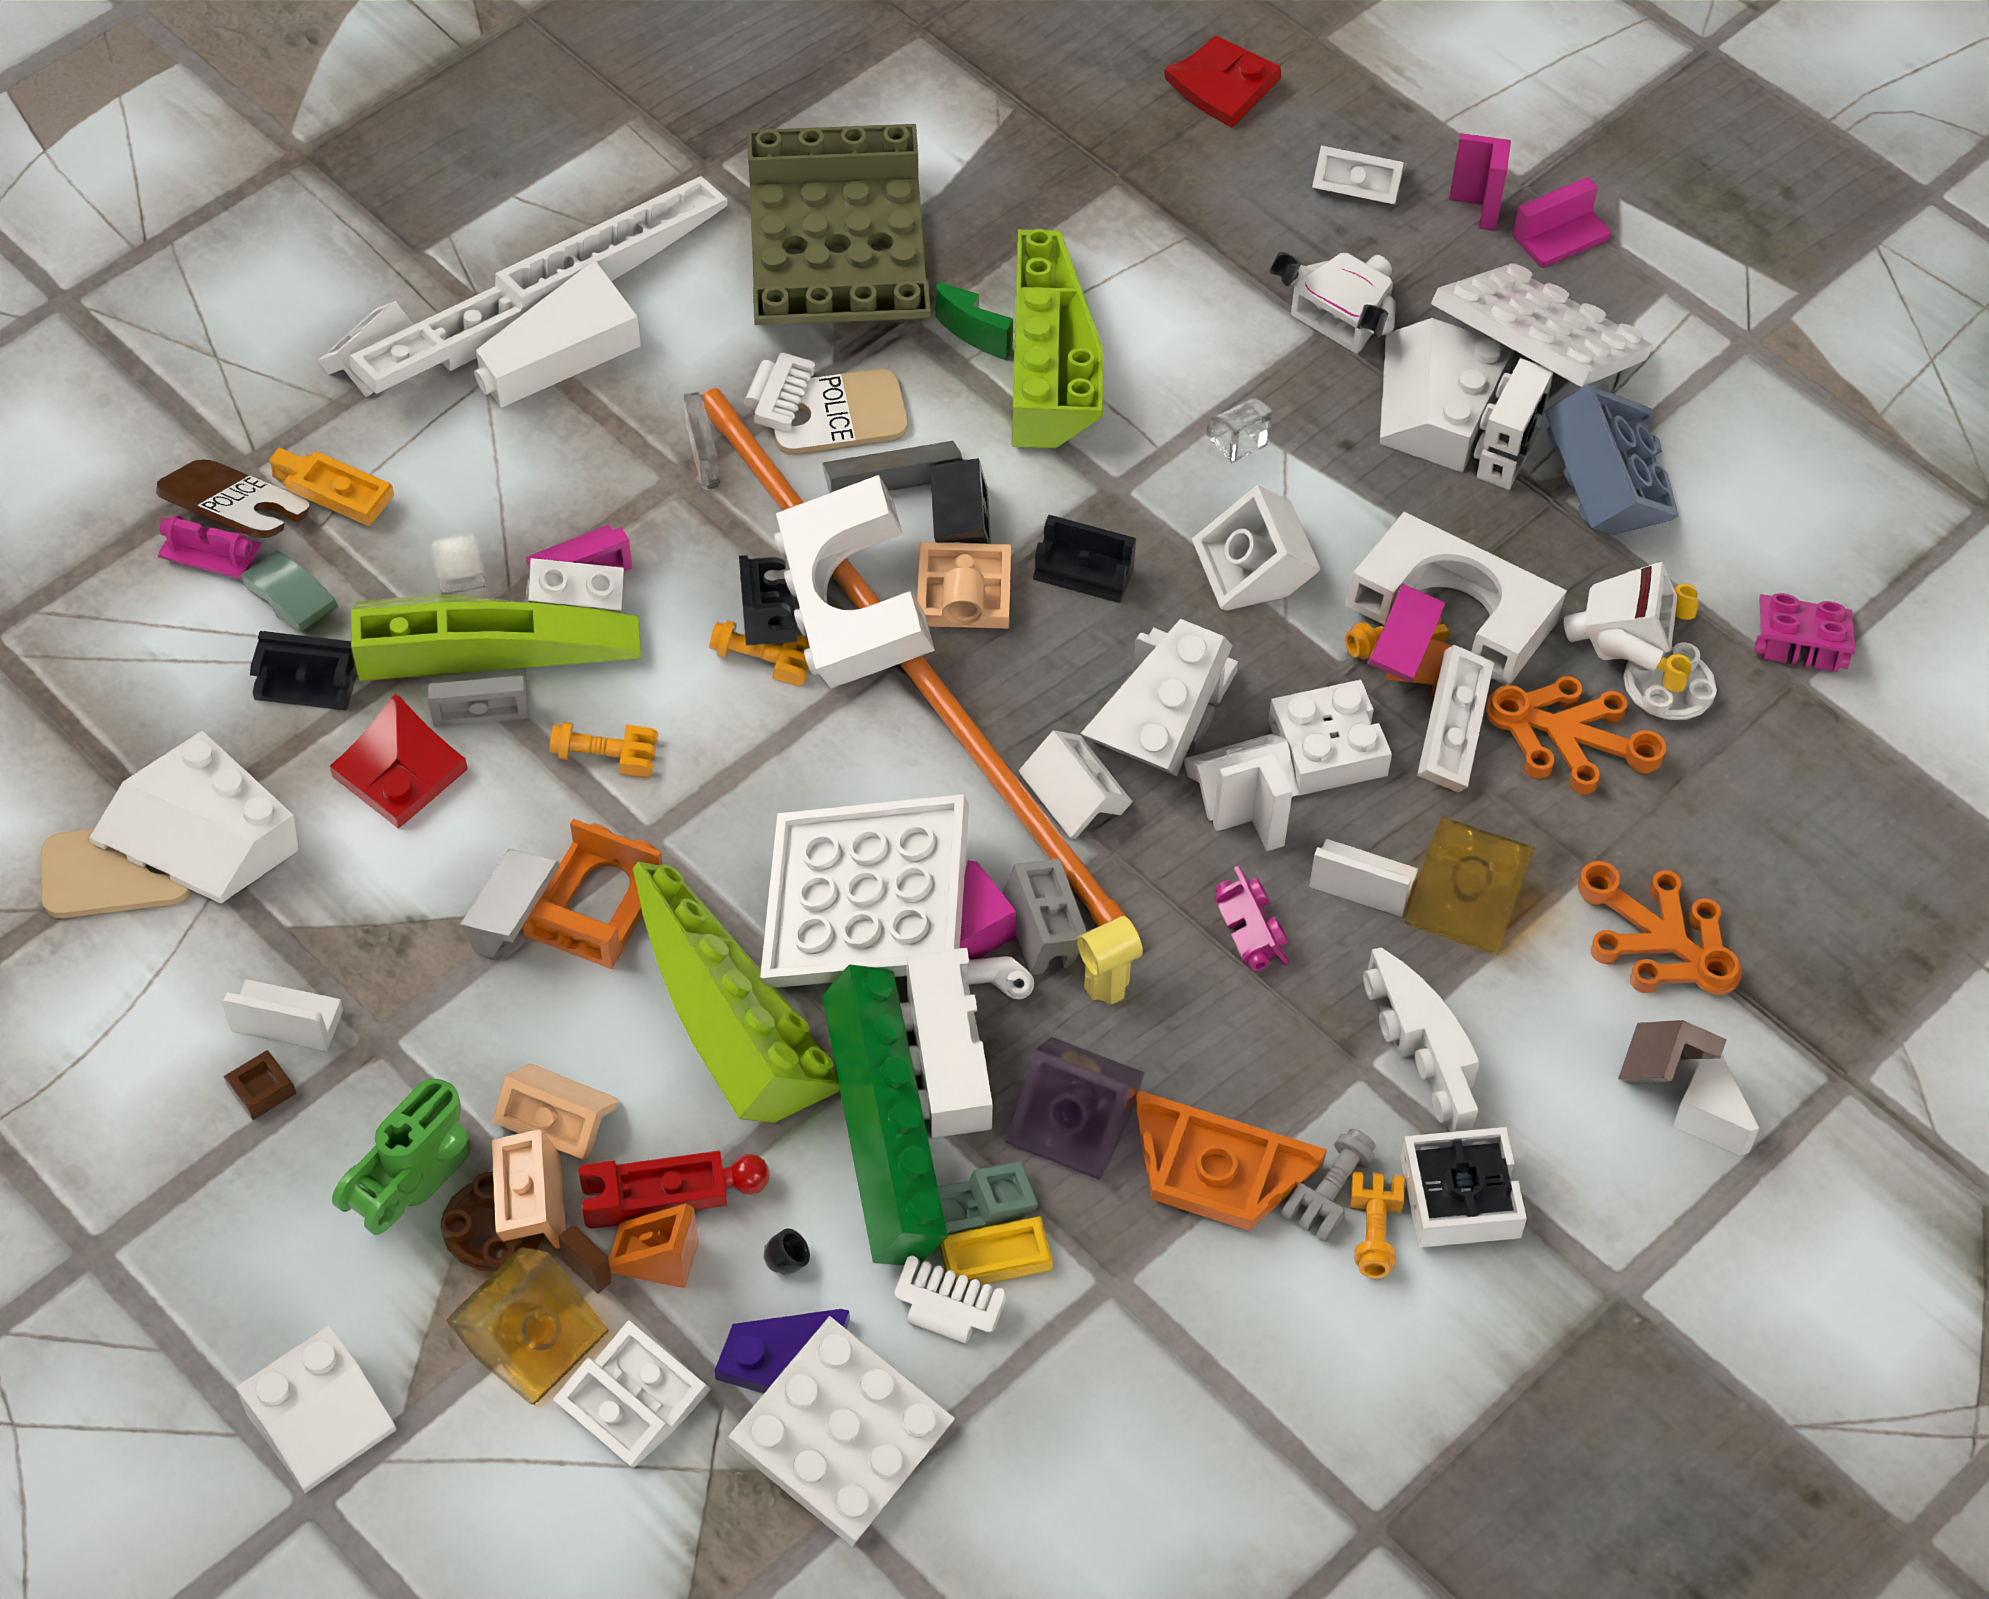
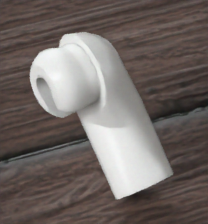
M1002 956L969 960L968 985L992 983L1007 996L1019 1000L1029 996L1034 988V979L1031 973L1012 957Z

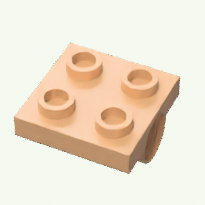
M920 542L917 602L924 610L928 626L1009 629L1011 544Z

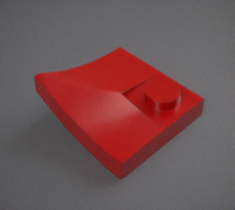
M1214 35L1205 45L1189 57L1167 66L1164 69L1165 79L1196 107L1233 128L1281 79V66Z
M395 694L389 699L365 732L330 765V770L334 779L399 829L468 770L466 758L438 736L399 695Z

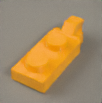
M279 447L269 459L272 477L285 484L284 487L292 493L369 527L394 497L391 483L317 451H314L312 455L305 454L304 457H300Z

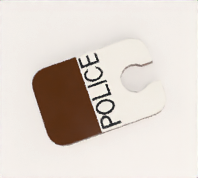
M212 460L192 461L157 481L156 494L160 498L257 538H270L284 530L285 522L274 517L260 515L256 511L273 510L296 523L305 518L309 512V502L306 499Z

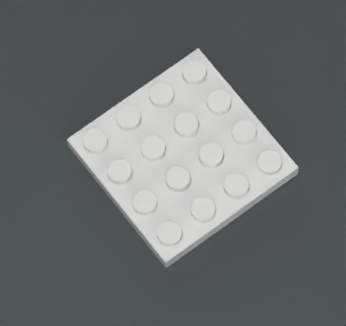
M1517 264L1505 265L1439 287L1431 302L1437 308L1580 387L1594 383L1647 360L1654 345L1643 339V333L1637 328L1627 324L1617 325L1605 318L1606 313L1602 309L1591 304H1578L1568 298L1569 293L1565 289L1549 283L1544 285L1531 278L1533 275L1531 271Z
M965 794L777 813L760 974L762 983L775 988L833 983L849 964L888 969L894 972L895 977L907 976V956L960 949L969 803Z

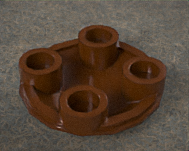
M493 1172L479 1174L475 1177L473 1183L467 1184L453 1195L441 1218V1234L448 1251L460 1263L479 1271H503L521 1265L537 1251L545 1236L544 1233L508 1241L501 1240L496 1233Z

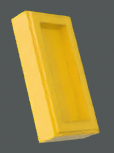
M1041 1216L950 1234L939 1245L945 1272L952 1270L956 1274L951 1291L954 1290L960 1275L967 1276L968 1283L966 1288H968L973 1279L979 1280L980 1285L1051 1271L1053 1268V1260Z

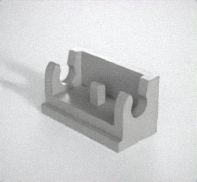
M1060 859L1014 864L1002 894L1016 910V937L1031 975L1043 974L1049 966V961L1056 956H1061L1064 968L1069 967L1075 962L1079 954L1077 937L1087 931Z

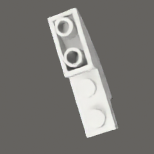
M1382 947L1372 949L1368 970L1363 972V982L1369 999H1376L1381 1011L1379 1014L1380 1027L1387 1042L1393 1041L1399 1058L1415 1055L1419 1075L1423 1080L1429 1079L1433 1089L1432 1104L1438 1121L1440 1123L1446 1122L1449 1132L1473 1130L1478 1108L1470 1088L1474 1086L1480 1061L1468 1036L1440 996L1417 973Z

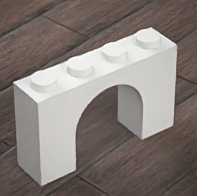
M879 475L776 513L780 531L774 533V537L783 559H788L790 570L785 571L784 576L791 595L798 598L800 608L794 610V615L801 634L808 637L810 648L804 649V655L808 667L814 676L820 674L830 689L935 651L924 610L911 591L858 610H841L827 604L828 582L836 567L845 558L859 550L903 534L893 497Z
M1403 512L1352 573L1345 606L1384 625L1402 584L1418 591L1430 587H1447L1463 591L1481 602L1490 614V617L1476 633L1471 652L1493 661L1494 666L1491 678L1504 685H1510L1557 624L1567 590L1415 516Z

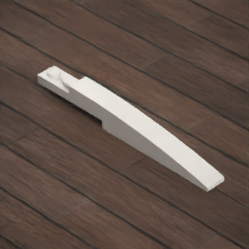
M702 176L693 179L495 273V287L350 355V368L376 394L439 363H442L449 371H452L476 359V349L588 264L596 261L608 278L613 281L653 257L725 208L728 199Z

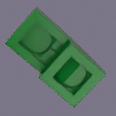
M938 282L935 288V317L951 333L969 345L995 357L1007 360L1013 348V318L980 309L979 294Z

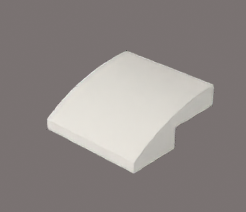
M628 1320L595 1361L587 1357L553 1400L634 1468L687 1418L711 1388Z

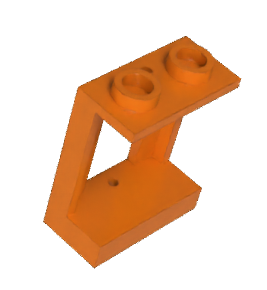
M573 819L570 823L573 842L561 860L560 867L524 923L522 927L523 935L612 969L643 916L633 867L638 861L662 865L661 851L655 849L646 841H632L612 833L600 824L592 823L589 825ZM602 866L618 867L626 872L630 878L628 891L609 924L567 909L584 878L590 871Z

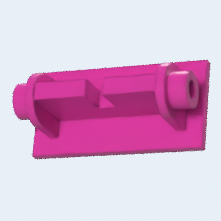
M173 515L171 518L165 517L161 522L160 534L166 536V541L158 553V558L242 580L240 574L250 568L262 545L260 542L247 539L246 535L242 532L231 533L212 527L207 529L203 528L201 524L185 521L181 516Z
M1236 866L1234 869L1240 880L1235 883L1224 881L1218 884L1215 888L1217 894L1214 900L1230 930L1244 922L1247 924V926L1231 934L1243 964L1250 966L1253 971H1260L1270 964L1269 959L1275 955H1278L1285 965L1289 964V960L1282 948L1283 945L1289 943V940L1276 916L1271 919L1268 918L1264 906L1271 902L1263 885L1257 877L1249 880L1242 869Z

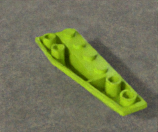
M1018 229L1012 447L1057 448L1103 417V347L1062 232L1060 230Z
M455 594L357 601L351 609V648L359 681L641 659L639 617L636 615L592 608L524 603Z
M638 861L633 867L639 900L656 962L666 988L693 1046L737 1117L743 1120L775 1123L837 1093L840 1089L837 1074L832 1068L833 1062L819 1048L811 1036L807 1021L796 1013L775 987L762 983L760 979L761 970L685 883L683 876L669 865H655Z

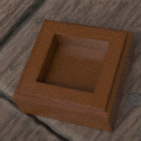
M268 1050L224 1076L226 1085L252 1120L297 1094L294 1084Z
M573 1225L558 1236L563 1261L599 1294L611 1283L608 1256L579 1228Z

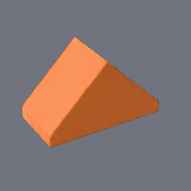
M685 1203L621 1222L608 1259L610 1272L685 1288L699 1243L694 1207Z

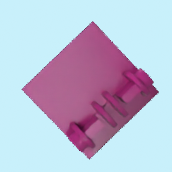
M1776 593L1772 596L1760 594V635H1757L1754 653L1762 654V659L1786 663L1790 645L1793 643L1790 664L1796 665L1801 645H1805L1807 649L1804 667L1811 666L1816 647L1818 649L1814 660V668L1838 672L1839 668H1849L1851 654H1855L1852 610L1845 609L1844 606L1831 601H1822L1816 604L1799 601L1796 597L1785 593Z

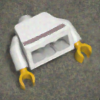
M1663 562L1655 563L1594 584L1589 590L1587 610L1564 617L1565 633L1571 643L1590 638L1598 657L1603 660L1625 659L1652 672L1655 668L1663 671V686L1673 692H1682L1686 687L1692 668L1689 658L1682 654H1674L1668 658L1662 655L1663 653L1671 652L1675 617L1684 620L1695 618L1699 606L1697 600L1698 593L1695 587L1688 583H1682L1676 586V589L1673 588Z

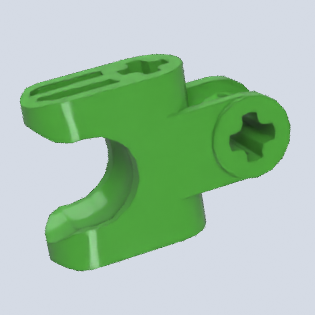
M429 1078L422 1081L379 1125L375 1133L376 1145L340 1179L332 1195V1204L342 1212L353 1209L365 1218L364 1227L373 1235H379L388 1230L404 1214V1209L407 1206L413 1207L427 1201L468 1158L471 1150L467 1131L456 1123L462 1111L456 1088L451 1083L441 1079Z

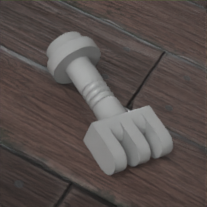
M1350 1129L1347 1134H1341L1335 1142L1334 1146L1339 1156L1317 1189L1314 1191L1300 1182L1281 1212V1216L1292 1220L1302 1205L1306 1207L1307 1210L1299 1222V1226L1306 1231L1312 1228L1319 1216L1325 1218L1316 1235L1325 1242L1330 1238L1344 1217L1345 1208L1334 1203L1333 1200L1355 1167H1368L1375 1157L1372 1152L1376 1147L1374 1141L1356 1129Z

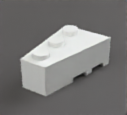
M1180 619L1080 734L1094 743L1177 776L1233 645L1220 634Z
M967 948L907 956V1002L900 1003L906 1033L912 1032L914 1045L909 1046L915 1076L920 1075L922 1089L918 1090L924 1120L928 1119L931 1138L992 1130L993 1103L983 1042L979 1040L974 1012H977L975 994L970 995L968 985L969 957Z

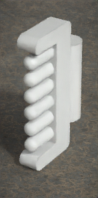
M780 353L776 363L763 360L744 400L745 405L749 409L755 410L754 422L780 431L789 432L792 420L795 418L793 412H797V405L801 403V397L805 394L804 389L808 387L807 381L814 375L815 363L786 353Z
M909 1256L907 1258L894 1296L901 1301L912 1304L907 1316L908 1323L967 1344L971 1336L973 1327L987 1333H992L995 1330L1007 1297L1005 1290L1002 1288L994 1290L987 1311H985L993 1290L990 1284L983 1285L976 1306L973 1307L980 1288L979 1280L973 1279L970 1282L962 1303L961 1299L968 1283L966 1275L958 1277L951 1298H949L948 1296L956 1277L954 1271L949 1270L946 1272L939 1293H936L944 1272L941 1266L934 1267L925 1289L924 1286L931 1270V1263L924 1261L919 1269L920 1260L917 1257Z

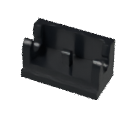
M979 458L930 466L935 542L991 544L988 485Z
M1048 515L1044 526L1043 543L1038 542L1036 548L1033 580L1121 603L1134 570L1136 538Z
M748 555L739 556L746 646L797 642L793 596L788 589L786 580L779 578L777 580H768L764 577L767 571L784 570L786 568L785 561L777 557L748 559Z
M260 631L250 667V676H257L252 693L254 700L347 711L357 677L351 641Z

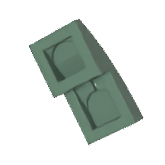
M278 550L240 574L249 591L270 602L279 619L301 632L338 607L335 598L313 576Z
M1021 1162L973 1170L969 1181L938 1186L948 1235L1008 1223L1036 1211L1038 1207Z

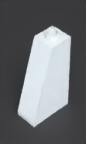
M596 261L592 262L476 349L479 369L474 371L476 381L481 391L485 395L491 393L501 408L640 347L638 316Z

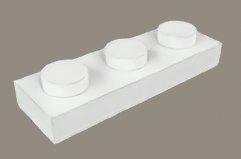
M1452 645L1444 651L1417 776L1458 793L1468 787L1494 666L1493 661L1456 645Z

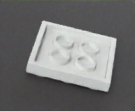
M829 1316L730 1433L726 1443L853 1547L955 1418Z

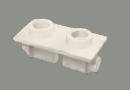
M531 558L526 598H528V603L621 612L624 568Z

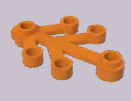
M1563 676L1558 678L1555 684L1528 693L1517 686L1505 685L1493 692L1486 701L1485 714L1487 719L1494 726L1511 731L1526 756L1524 770L1532 778L1543 779L1548 777L1552 772L1555 758L1548 748L1541 746L1531 727L1548 733L1571 770L1569 778L1570 787L1579 794H1590L1596 790L1600 771L1596 765L1588 761L1578 743L1625 758L1629 766L1635 772L1641 774L1655 771L1662 765L1666 752V743L1659 734L1649 730H1642L1634 733L1630 739L1585 725L1598 719L1607 723H1617L1624 718L1627 699L1617 691H1607L1599 699L1576 706L1580 701L1582 684L1574 677ZM1560 690H1570L1574 694L1567 695L1562 693ZM1553 703L1562 708H1570L1555 714L1540 710ZM1612 704L1617 706L1619 709H1609L1605 705ZM1533 760H1541L1546 765H1536L1533 763ZM1586 775L1590 777L1592 780L1584 781L1581 780L1578 776Z
M1593 861L1582 869L1578 890L1584 900L1592 905H1608L1645 932L1617 934L1611 930L1599 931L1594 936L1591 945V955L1596 961L1603 964H1611L1618 960L1620 954L1674 953L1685 962L1658 964L1651 959L1637 961L1630 975V983L1633 988L1642 993H1651L1658 988L1660 983H1696L1703 991L1715 995L1727 994L1736 989L1742 977V968L1737 956L1722 945L1718 923L1721 916V908L1715 901L1708 898L1698 899L1693 903L1689 914L1691 926L1700 931L1701 948L1686 937L1679 898L1682 882L1676 873L1669 870L1659 871L1653 876L1650 885L1651 897L1659 902L1661 919L1618 888L1620 875L1613 865L1604 861ZM1658 884H1668L1673 890H1663ZM1591 885L1601 886V887L1603 888V890H1602V889H1596V888L1592 887ZM1698 912H1707L1712 918H1702ZM1599 944H1610L1614 950H1604ZM1711 970L1718 971V972H1720L1723 976L1714 975V974H1712L1710 971H1711ZM1647 972L1654 977V979H1644L1639 975V973Z

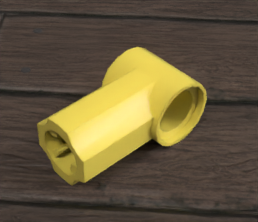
M1121 916L1077 937L1078 950L1086 966L1084 988L1092 1001L1100 1000L1111 1005L1124 999L1125 988L1130 980L1131 961L1142 957L1143 948L1135 927L1127 917Z

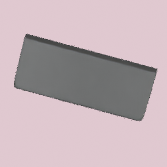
M947 441L822 462V467L829 493L877 475L880 476L887 489L891 491L931 484L930 466L963 461V457L955 442Z

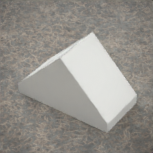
M1721 1055L1720 1059H1701L1681 1101L1673 1127L1741 1156L1750 1153L1759 1131V1126L1723 1055Z

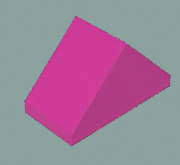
M968 860L964 876L960 948H967L968 957L971 960L979 959L1016 938V910L980 864Z

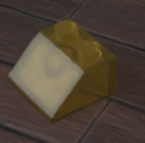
M1441 816L1426 854L1405 924L1499 955L1525 886L1535 847Z
M520 1247L446 1319V1322L479 1362L524 1400L534 1406L609 1332L608 1328L552 1256L547 1252Z

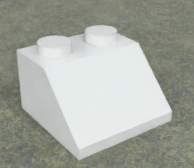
M1259 485L1252 488L1192 538L1218 604L1225 611L1288 597L1321 570L1291 501Z
M329 1325L235 1387L246 1415L304 1493H307L396 1431L393 1421L360 1366Z

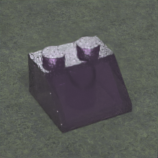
M1050 1037L1035 1049L1005 1143L1100 1180L1129 1122L1136 1101V1095L1140 1089L1145 1072Z

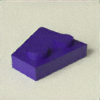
M835 1309L732 1324L714 1370L715 1379L764 1394L829 1316L847 1329L850 1321L849 1310Z

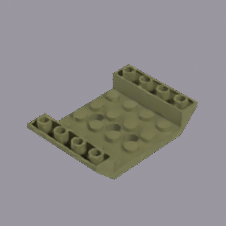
M916 124L747 130L754 325L930 318L928 280H926L919 191ZM884 244L890 248L885 251H876L871 247ZM834 246L847 248L846 251L841 253H834L828 249ZM790 248L805 250L800 254H789L786 252Z

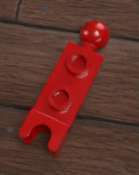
M720 1150L617 1165L614 1160L584 1164L578 1169L582 1192L586 1195L600 1194L597 1197L587 1198L582 1202L584 1223L590 1229L618 1226L623 1220L635 1219L685 1203L694 1207L695 1210L727 1206L725 1188L734 1187L742 1194L754 1195L761 1192L770 1179L769 1167L765 1160L758 1155L745 1154L738 1157L731 1167L723 1168Z

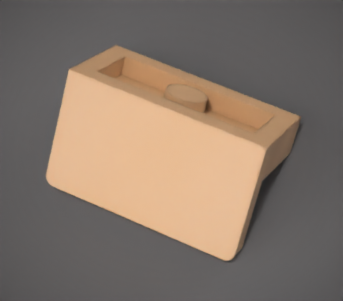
M527 1064L505 1076L492 1123L519 1134L542 1129L556 1149L583 1160L591 1155L602 1117L616 1110L619 1099L537 1065Z
M542 1129L493 1139L492 1159L497 1235L502 1241H508L544 1233L555 1248H560L558 1236L566 1230L561 1155Z

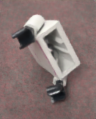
M1279 252L1268 271L1270 274L1282 277L1281 282L1285 286H1294L1292 316L1356 354L1362 350L1372 334L1381 337V335L1390 334L1395 327L1396 302L1391 297L1393 282L1389 277L1392 273V267L1387 259L1380 255H1374L1364 263L1348 253H1340L1330 261L1302 266L1301 262L1293 255Z

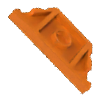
M1140 1090L1137 1092L1135 1109L1151 1200L1250 1231L1292 1194L1300 1182L1303 1184L1324 1164L1327 1152L1325 1148Z

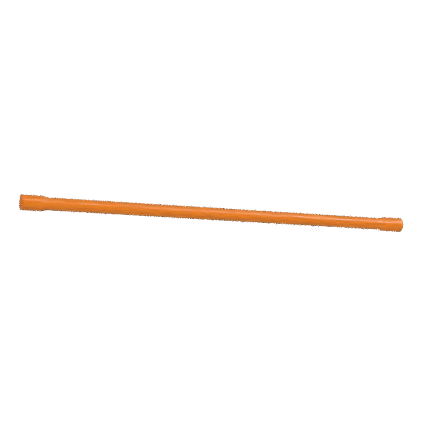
M713 388L706 391L699 399V407L721 434H724L780 509L784 511L804 503L742 423L740 415L721 390ZM845 558L836 567L832 577L857 609L866 608L881 602L848 558ZM919 656L900 663L904 671L1049 860L1060 859L1070 887L1088 909L1095 924L1099 927L1121 916L1127 917L1116 901L1109 898L926 659L923 656Z

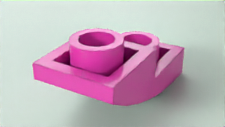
M1402 584L1368 664L1411 683L1432 638L1445 603Z

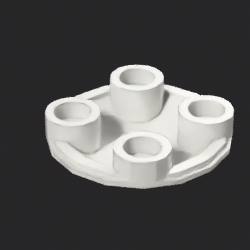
M1681 642L1674 647L1671 646V652L1663 653L1662 655L1668 658L1674 654H1682L1689 658L1692 668L1686 687L1682 692H1673L1663 686V671L1655 668L1652 672L1628 660L1623 675L1626 691L1634 703L1649 714L1667 720H1687L1701 715L1712 705L1717 692L1714 675L1700 659V651L1694 645Z

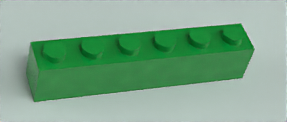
M849 964L822 995L872 1261L879 1264L904 1266L909 1256H915L920 1260L921 1265L948 1237L895 976L894 972L888 969Z

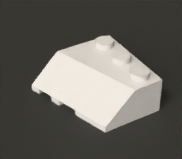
M1434 318L1387 334L1385 337L1379 444L1463 473L1483 433V429L1479 428L1483 413L1489 403L1496 405L1498 401L1496 392L1501 378L1505 372L1510 373L1514 350L1493 338Z
M200 731L123 781L89 837L91 844L104 850L109 846L127 855L128 861L138 866L144 867L148 864L169 874L171 881L218 903H223L299 851L294 815L203 731Z

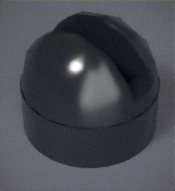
M786 1228L771 1237L764 1246L763 1258L770 1270L787 1275L798 1271L808 1264L810 1250L800 1233Z

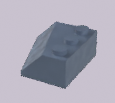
M1588 384L1544 411L1550 425L1547 428L1548 436L1553 445L1561 452L1565 462L1563 473L1568 483L1576 489L1581 502L1579 512L1588 527L1610 535H1616L1672 521L1679 517L1668 473L1656 462L1655 455L1661 453L1662 448L1659 438L1655 435L1652 436L1648 430L1647 424L1654 421L1651 408Z

